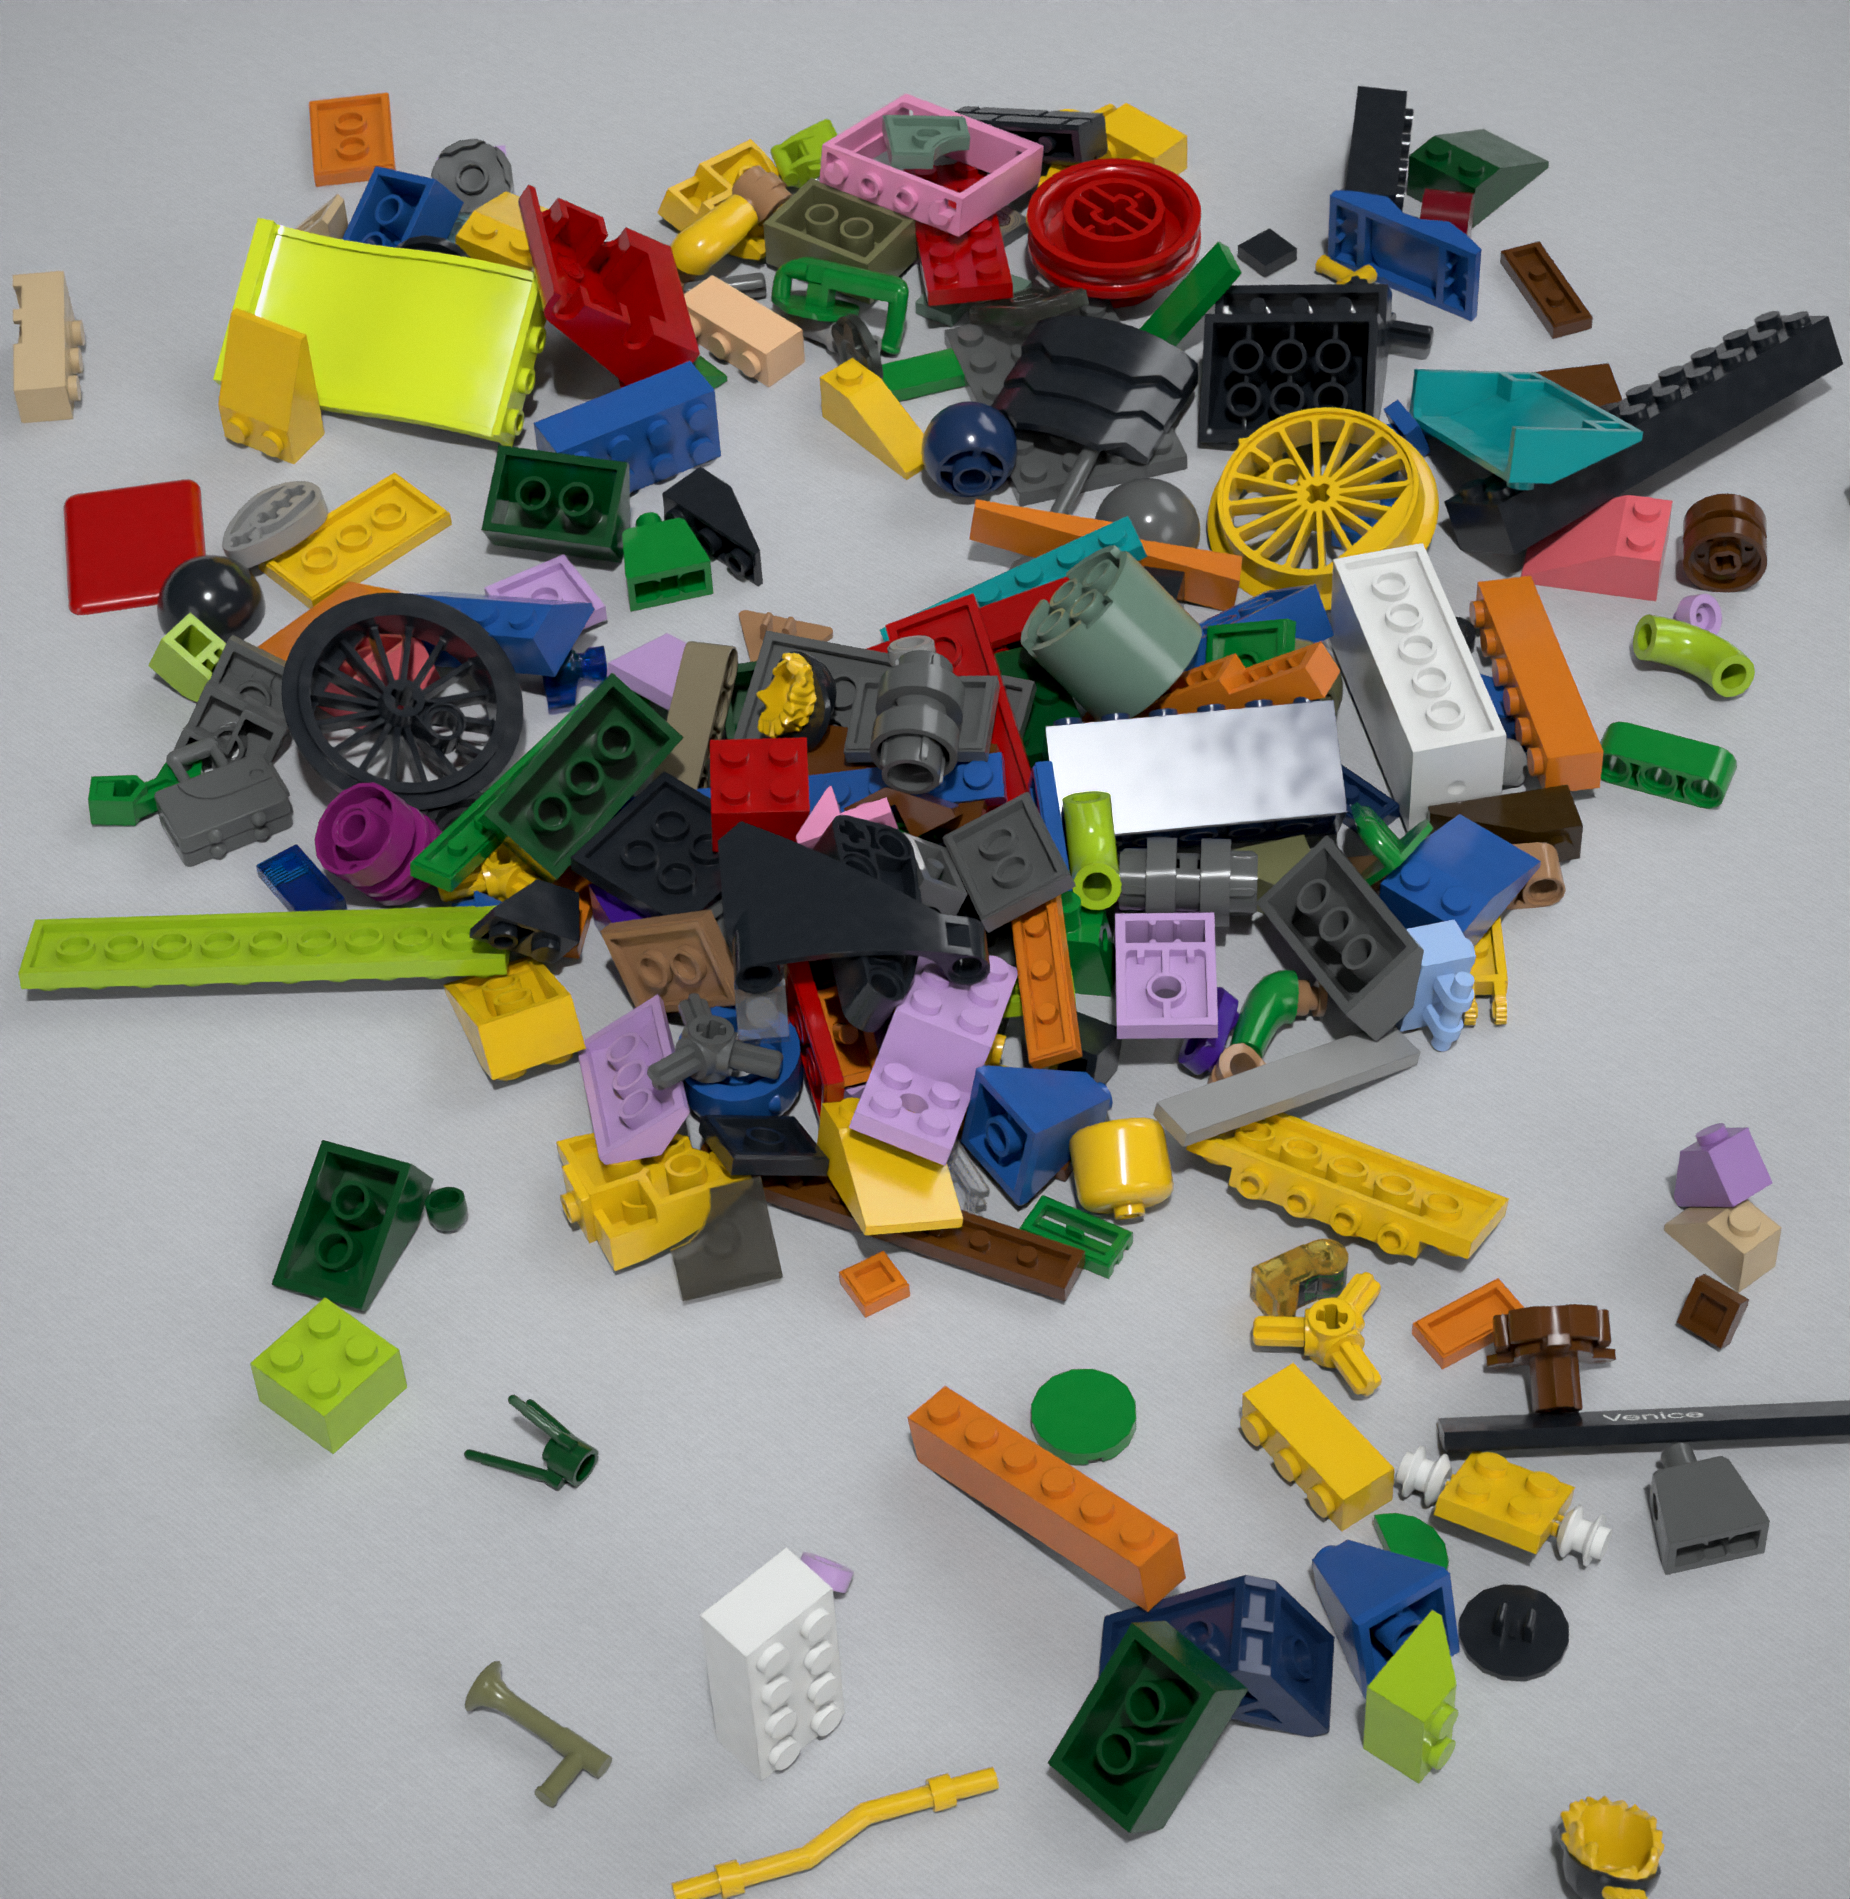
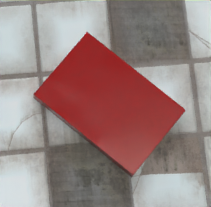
M809 962L787 964L786 1011L789 1021L795 1027L800 1040L801 1062L820 1122L822 1103L841 1102L844 1099L845 1081Z

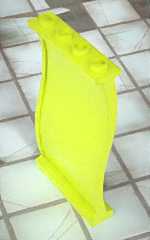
M258 218L232 311L235 308L241 309L307 335L320 410L429 426L495 441L504 446L511 447L513 446L515 436H518L523 429V405L526 394L529 395L534 388L535 371L533 368L537 353L540 354L543 351L546 343V330L544 327L547 319L544 315L535 273L532 271L444 253L347 241L281 226L273 220ZM229 323L213 377V380L220 386L222 380Z

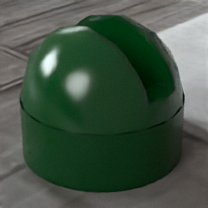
M456 1187L439 1188L431 1192L425 1199L424 1204L428 1219L439 1230L444 1232L454 1231L462 1226L467 1218L468 1207L465 1195L462 1190Z

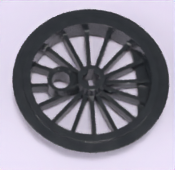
M375 593L355 597L333 606L315 618L300 634L288 655L283 671L281 685L282 706L291 736L314 771L339 793L358 783L374 782L387 788L420 812L455 804L484 789L503 771L510 761L521 735L523 724L522 692L516 672L504 650L472 618L445 603L424 596L407 593ZM379 634H396L403 637L398 680H394ZM366 637L369 639L382 681L355 651ZM411 637L435 645V648L413 682L407 680ZM442 651L448 652L462 664L422 690L420 688V685ZM345 661L365 684L339 670ZM468 674L473 676L481 689L431 699ZM333 683L356 697L325 691L329 684ZM485 704L487 705L489 720L464 716L459 708ZM399 705L404 706L402 710L398 709L397 707ZM317 706L357 712L316 720L314 716ZM367 725L335 747H332L323 735V733ZM431 725L449 728L453 734L449 736L439 735L432 729ZM382 730L359 768L343 757L344 754ZM464 731L487 735L488 741L483 750L462 740ZM391 735L387 779L366 772L388 736ZM400 737L415 782L395 781ZM416 744L442 773L443 778L432 781L427 780ZM455 750V753L471 762L458 771L445 754Z

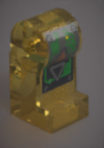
M1318 1239L1252 1267L1250 1298L1264 1316L1296 1317L1297 1309L1316 1300L1331 1297L1337 1298L1346 1287L1348 1252L1341 1243L1335 1240Z

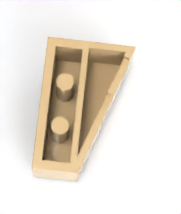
M64 271L13 275V288L19 305V309H13L14 324H20L18 344H13V382L21 422L32 423L73 419L74 401H81L80 380L76 374L83 373L82 353L78 346L85 345V332L82 320L75 321Z

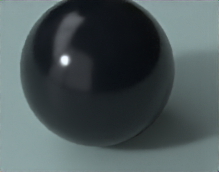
M201 555L179 564L167 576L158 595L157 616L160 627L166 635L189 613H192L221 640L227 643L232 635L244 640L259 627L265 615V599L257 579L241 563L225 556Z

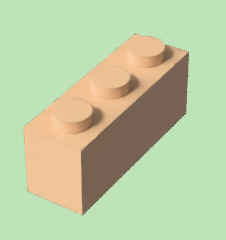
M710 276L684 294L697 344L712 352L717 358L723 359L740 369L748 377H753L767 387H770L805 362L803 329L717 277Z

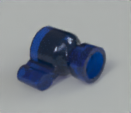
M604 645L588 647L584 653H578L572 648L555 677L542 675L548 710L576 707L581 681L588 680L591 683H599L607 678V661Z

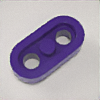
M1217 987L1218 1038H1184L1179 1052V1063L1195 1075L1205 1071H1212L1220 1055L1226 1049L1224 1046L1229 1032L1235 1026L1239 1017V1012L1237 1011L1238 999L1223 987Z

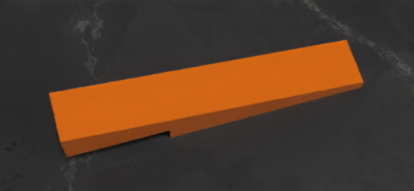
M976 499L969 540L1036 558L1113 522ZM1140 539L1147 555L1146 558L1138 561L1142 566L1185 572L1186 601L1222 611L1234 606L1240 582L1242 556Z
M1321 641L1247 668L1244 667L1237 654L1234 653L1183 672L1155 702L1130 719L1149 717L1151 711L1165 708L1176 709L1178 714L1197 713L1196 709L1198 707L1209 704H1223L1226 710L1244 708L1245 703L1262 699L1272 700L1273 705L1293 704L1294 699L1297 697H1305L1309 700L1322 699L1326 697L1339 675L1340 669ZM1088 712L1082 718L1083 723L1097 722Z

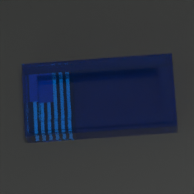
M297 844L256 865L258 877L289 912L347 910L346 900Z

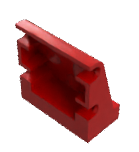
M528 184L519 197L518 206L544 315L548 322L614 374L619 380L620 388L688 361L694 363L700 352L671 247L627 227L624 228L616 239L605 242L608 233L604 217L559 197L548 210L541 212L536 188Z

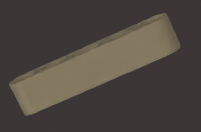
M688 641L686 643L666 721L684 738L655 769L652 782L665 771L694 789L711 787L710 740H722L738 669V652L735 646Z

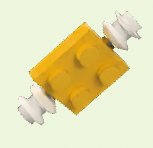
M1422 1445L1415 1454L1407 1452L1401 1461L1396 1482L1403 1484L1402 1495L1408 1497L1415 1489L1424 1492L1425 1505L1430 1506L1437 1501L1434 1515L1534 1554L1538 1553L1551 1534V1536L1557 1537L1556 1544L1560 1557L1564 1558L1572 1550L1582 1553L1583 1565L1586 1567L1593 1558L1602 1560L1607 1551L1612 1536V1529L1605 1527L1606 1515L1601 1514L1594 1522L1584 1519L1583 1506L1578 1505L1563 1516L1571 1505L1575 1487L1560 1482L1549 1473L1528 1470L1508 1462L1507 1459L1496 1453L1472 1451L1456 1474L1451 1475L1452 1468L1448 1455L1443 1454L1436 1462L1426 1458V1447Z

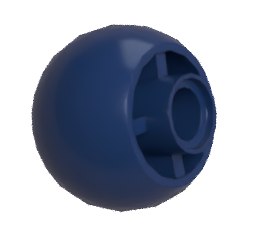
M966 401L944 408L931 419L923 435L921 453L925 469L937 486L956 496L978 497L996 490L1009 478L1016 463L1018 446L1014 430L1002 413L987 404Z

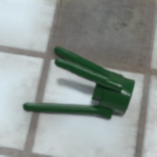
M516 1395L508 1397L509 1404L551 1437L542 1453V1460L547 1463L548 1469H542L472 1449H467L464 1452V1457L468 1460L544 1481L557 1490H560L566 1481L573 1486L581 1485L592 1473L599 1454L596 1448L576 1437L533 1399H528L524 1402Z

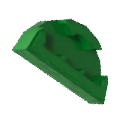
M1400 1513L1374 1515L1373 1526L1384 1550L1439 1565L1448 1571L1449 1558L1445 1542L1433 1527L1417 1517Z

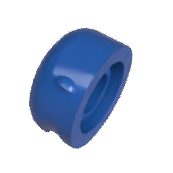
M744 1002L740 1006H715L710 1008L712 1015L722 1017L733 1025L734 1032L740 1033V1042L779 1051L783 1055V1066L780 1075L776 1079L749 1074L740 1077L729 1076L716 1083H703L687 1077L682 1081L689 1107L700 1118L705 1115H783L798 1097L803 1082L800 1040L795 1027L787 1017L777 1010L759 1003Z

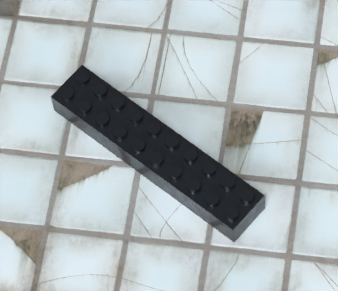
M1779 311L1764 313L1754 319L1755 324L1747 329L1735 330L1723 336V343L1718 346L1694 352L1690 356L1691 361L1683 366H1673L1661 371L1658 374L1659 379L1653 383L1629 389L1625 393L1626 398L1618 403L1600 406L1599 408L1643 431L1642 441L1552 484L1535 483L1532 490L1513 489L1507 487V481L1494 473L1484 479H1475L1464 483L1458 488L1460 493L1444 501L1460 549L1464 551L1516 555L1842 366L1843 361L1829 316H1809L1807 311L1791 315H1780Z

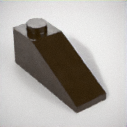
M1568 785L1428 806L1427 820L1432 824L1433 830L1426 838L1461 814L1511 844L1536 842L1550 844L1557 850L1559 862L1580 858L1583 823Z

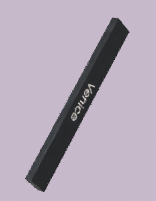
M1850 1400L1438 1418L1440 1441L1447 1452L1850 1435Z

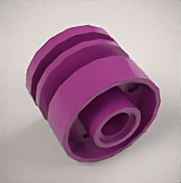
M374 782L358 783L343 790L328 804L321 816L314 839L316 856L324 869L353 885L354 888L365 893L371 899L385 906L402 905L417 898L431 885L410 876V862L442 832L434 820L422 814L418 809L408 805L403 799L387 788Z

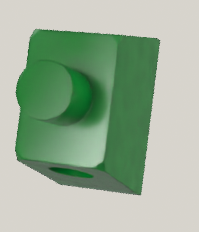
M647 512L637 518L635 522L636 527L628 528L622 532L625 577L631 612L714 594L709 556L685 519L675 518L662 521L657 513Z
M1066 891L1061 894L1075 994L1111 997L1116 971V952L1106 911L1104 909L1090 910L1081 905V898L1076 893Z

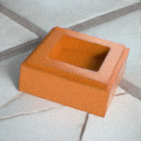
M884 1250L839 1272L840 1284L865 1318L910 1297L908 1282Z

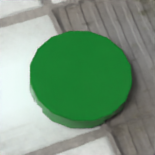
M1071 1369L1057 1374L1038 1389L1031 1403L1032 1428L1035 1432V1438L1039 1446L1064 1462L1073 1465H1089L1088 1460H1097L1099 1458H1102V1462L1115 1458L1129 1446L1136 1431V1401L1129 1388L1112 1374L1096 1369Z

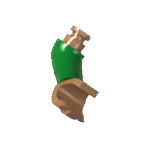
M1277 970L1262 977L1248 993L1237 1019L1230 1046L1220 1055L1217 1064L1211 1071L1207 1084L1265 1065L1266 1063L1262 1058L1273 1035L1283 1024H1292L1296 1015L1306 1016L1309 1010H1312L1313 1016L1323 1017L1327 1008L1328 992L1320 982L1315 981L1314 985L1310 986L1308 980H1298L1297 974L1293 970Z

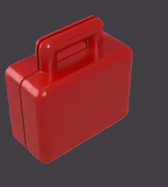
M182 479L74 494L64 503L68 607L73 614L89 615L157 605L161 586L170 572L188 559L206 555L201 488L193 480Z

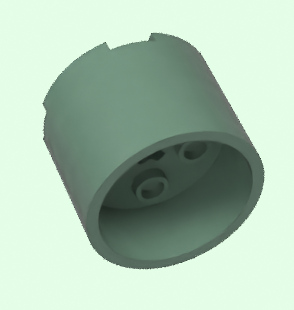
M1112 545L1094 552L1066 573L1070 580L1065 582L1054 593L1050 603L1046 599L1040 600L1029 616L1021 635V645L1097 722H1101L1102 716L1112 713H1127L1132 718L1155 702L1169 689L1188 666L1197 651L1202 636L1199 623L1129 552L1120 551L1116 545Z

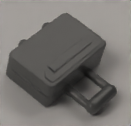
M208 737L173 750L166 756V763L172 769L179 783L157 791L154 798L161 826L185 866L192 867L215 857H221L225 853L258 840H265L271 835L292 827L291 813L293 812V807L288 801V796H290L289 790L272 762L267 763L262 754L255 753L229 763L219 747L218 741L215 738ZM212 756L218 768L193 778L189 777L184 766Z

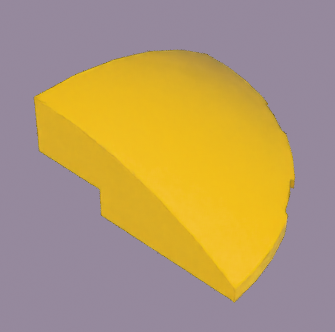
M749 139L699 163L693 177L667 189L657 213L675 228L682 231L730 197L734 184L748 169L760 166L767 173L773 172L779 177L778 169L765 152L752 139ZM756 224L728 254L753 260H760L765 257L764 227Z
M594 1133L556 1142L563 1166L569 1163L572 1164L590 1196L594 1214L595 1237L614 1271L646 1260L685 1239L730 1206L752 1184L751 1175H730L713 1151L709 1154L693 1148L689 1137L681 1134L674 1135L662 1155L605 1165L599 1159Z

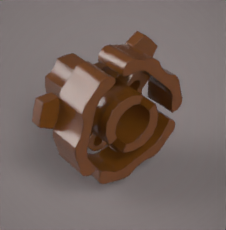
M1581 1304L1532 1306L1509 1310L1508 1314L1493 1316L1494 1346L1497 1354L1486 1356L1487 1366L1493 1369L1513 1368L1522 1365L1530 1367L1533 1413L1546 1414L1581 1411L1583 1408L1579 1362L1605 1364L1616 1360L1615 1349L1607 1348L1612 1342L1609 1310L1598 1309V1306Z

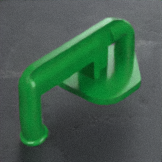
M809 256L790 260L782 264L776 271L773 279L771 302L791 315L827 322H835L840 317L848 314L859 315L860 306L835 299L836 291L888 302L885 329L881 338V349L894 355L900 353L901 349L899 346L904 332L909 288L902 278ZM793 279L808 282L807 295L791 294Z
M1358 802L1351 806L1358 834L1363 843L1377 858L1361 873L1370 886L1401 865L1433 830L1432 824L1425 819L1399 839L1371 807L1361 806Z

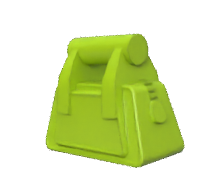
M824 119L771 148L770 154L787 186H794L800 189L811 178L816 180L820 176L822 144L837 136L831 120Z

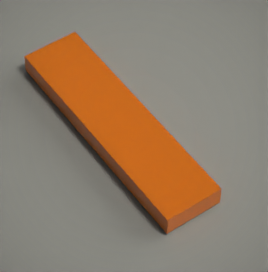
M1061 895L1011 921L1028 1058L1030 1065L1034 1069H1042L1082 1057Z

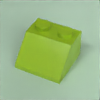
M1431 1610L1367 1686L1363 1749L1418 1784L1421 1783L1432 1768L1440 1770L1444 1767L1456 1745V1741L1452 1739V1732L1459 1713L1455 1708L1457 1682L1442 1615Z

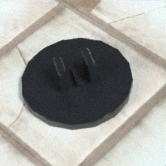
M1502 1584L1481 1591L1467 1603L1459 1618V1643L1467 1659L1481 1672L1502 1681L1525 1682L1545 1676L1561 1663L1569 1647V1623L1561 1607L1545 1593L1526 1585Z

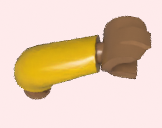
M760 166L748 169L734 184L730 197L676 235L669 246L672 249L682 289L686 282L695 281L694 279L698 275L706 274L710 267L728 254L756 224L763 226V223L774 211L792 196L785 189L787 184L775 173H767Z

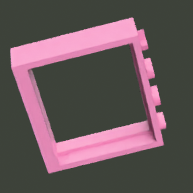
M909 94L902 95L822 144L820 183L958 237L1038 185L1041 177L1044 146L964 116L970 134L969 150L953 151L944 154V156L990 174L961 193L873 160L887 151L882 132V120L885 115H911L909 110H912L913 115L964 116ZM948 199L957 203L956 209L948 206Z

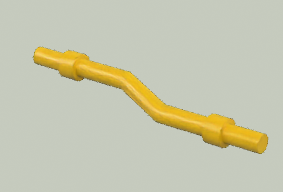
M992 1766L952 1778L948 1773L927 1778L925 1780L926 1785L859 1803L804 1846L739 1864L737 1859L714 1865L713 1872L671 1883L674 1899H703L721 1894L722 1899L745 1893L746 1886L811 1869L870 1824L931 1807L934 1812L956 1807L957 1800L999 1789L995 1769Z

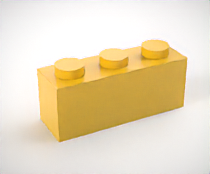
M1294 1363L1242 1394V1418L1240 1424L1247 1439L1255 1446L1261 1445L1273 1458L1275 1466L1283 1478L1289 1482L1294 1480L1307 1494L1309 1503L1314 1511L1323 1518L1328 1517L1341 1532L1393 1500L1395 1468Z

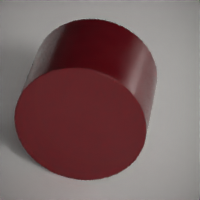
M1426 188L1422 200L1420 219L1449 221L1471 238L1475 194Z

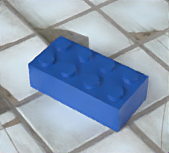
M691 361L533 423L537 450L628 462L630 493L721 457L715 390Z

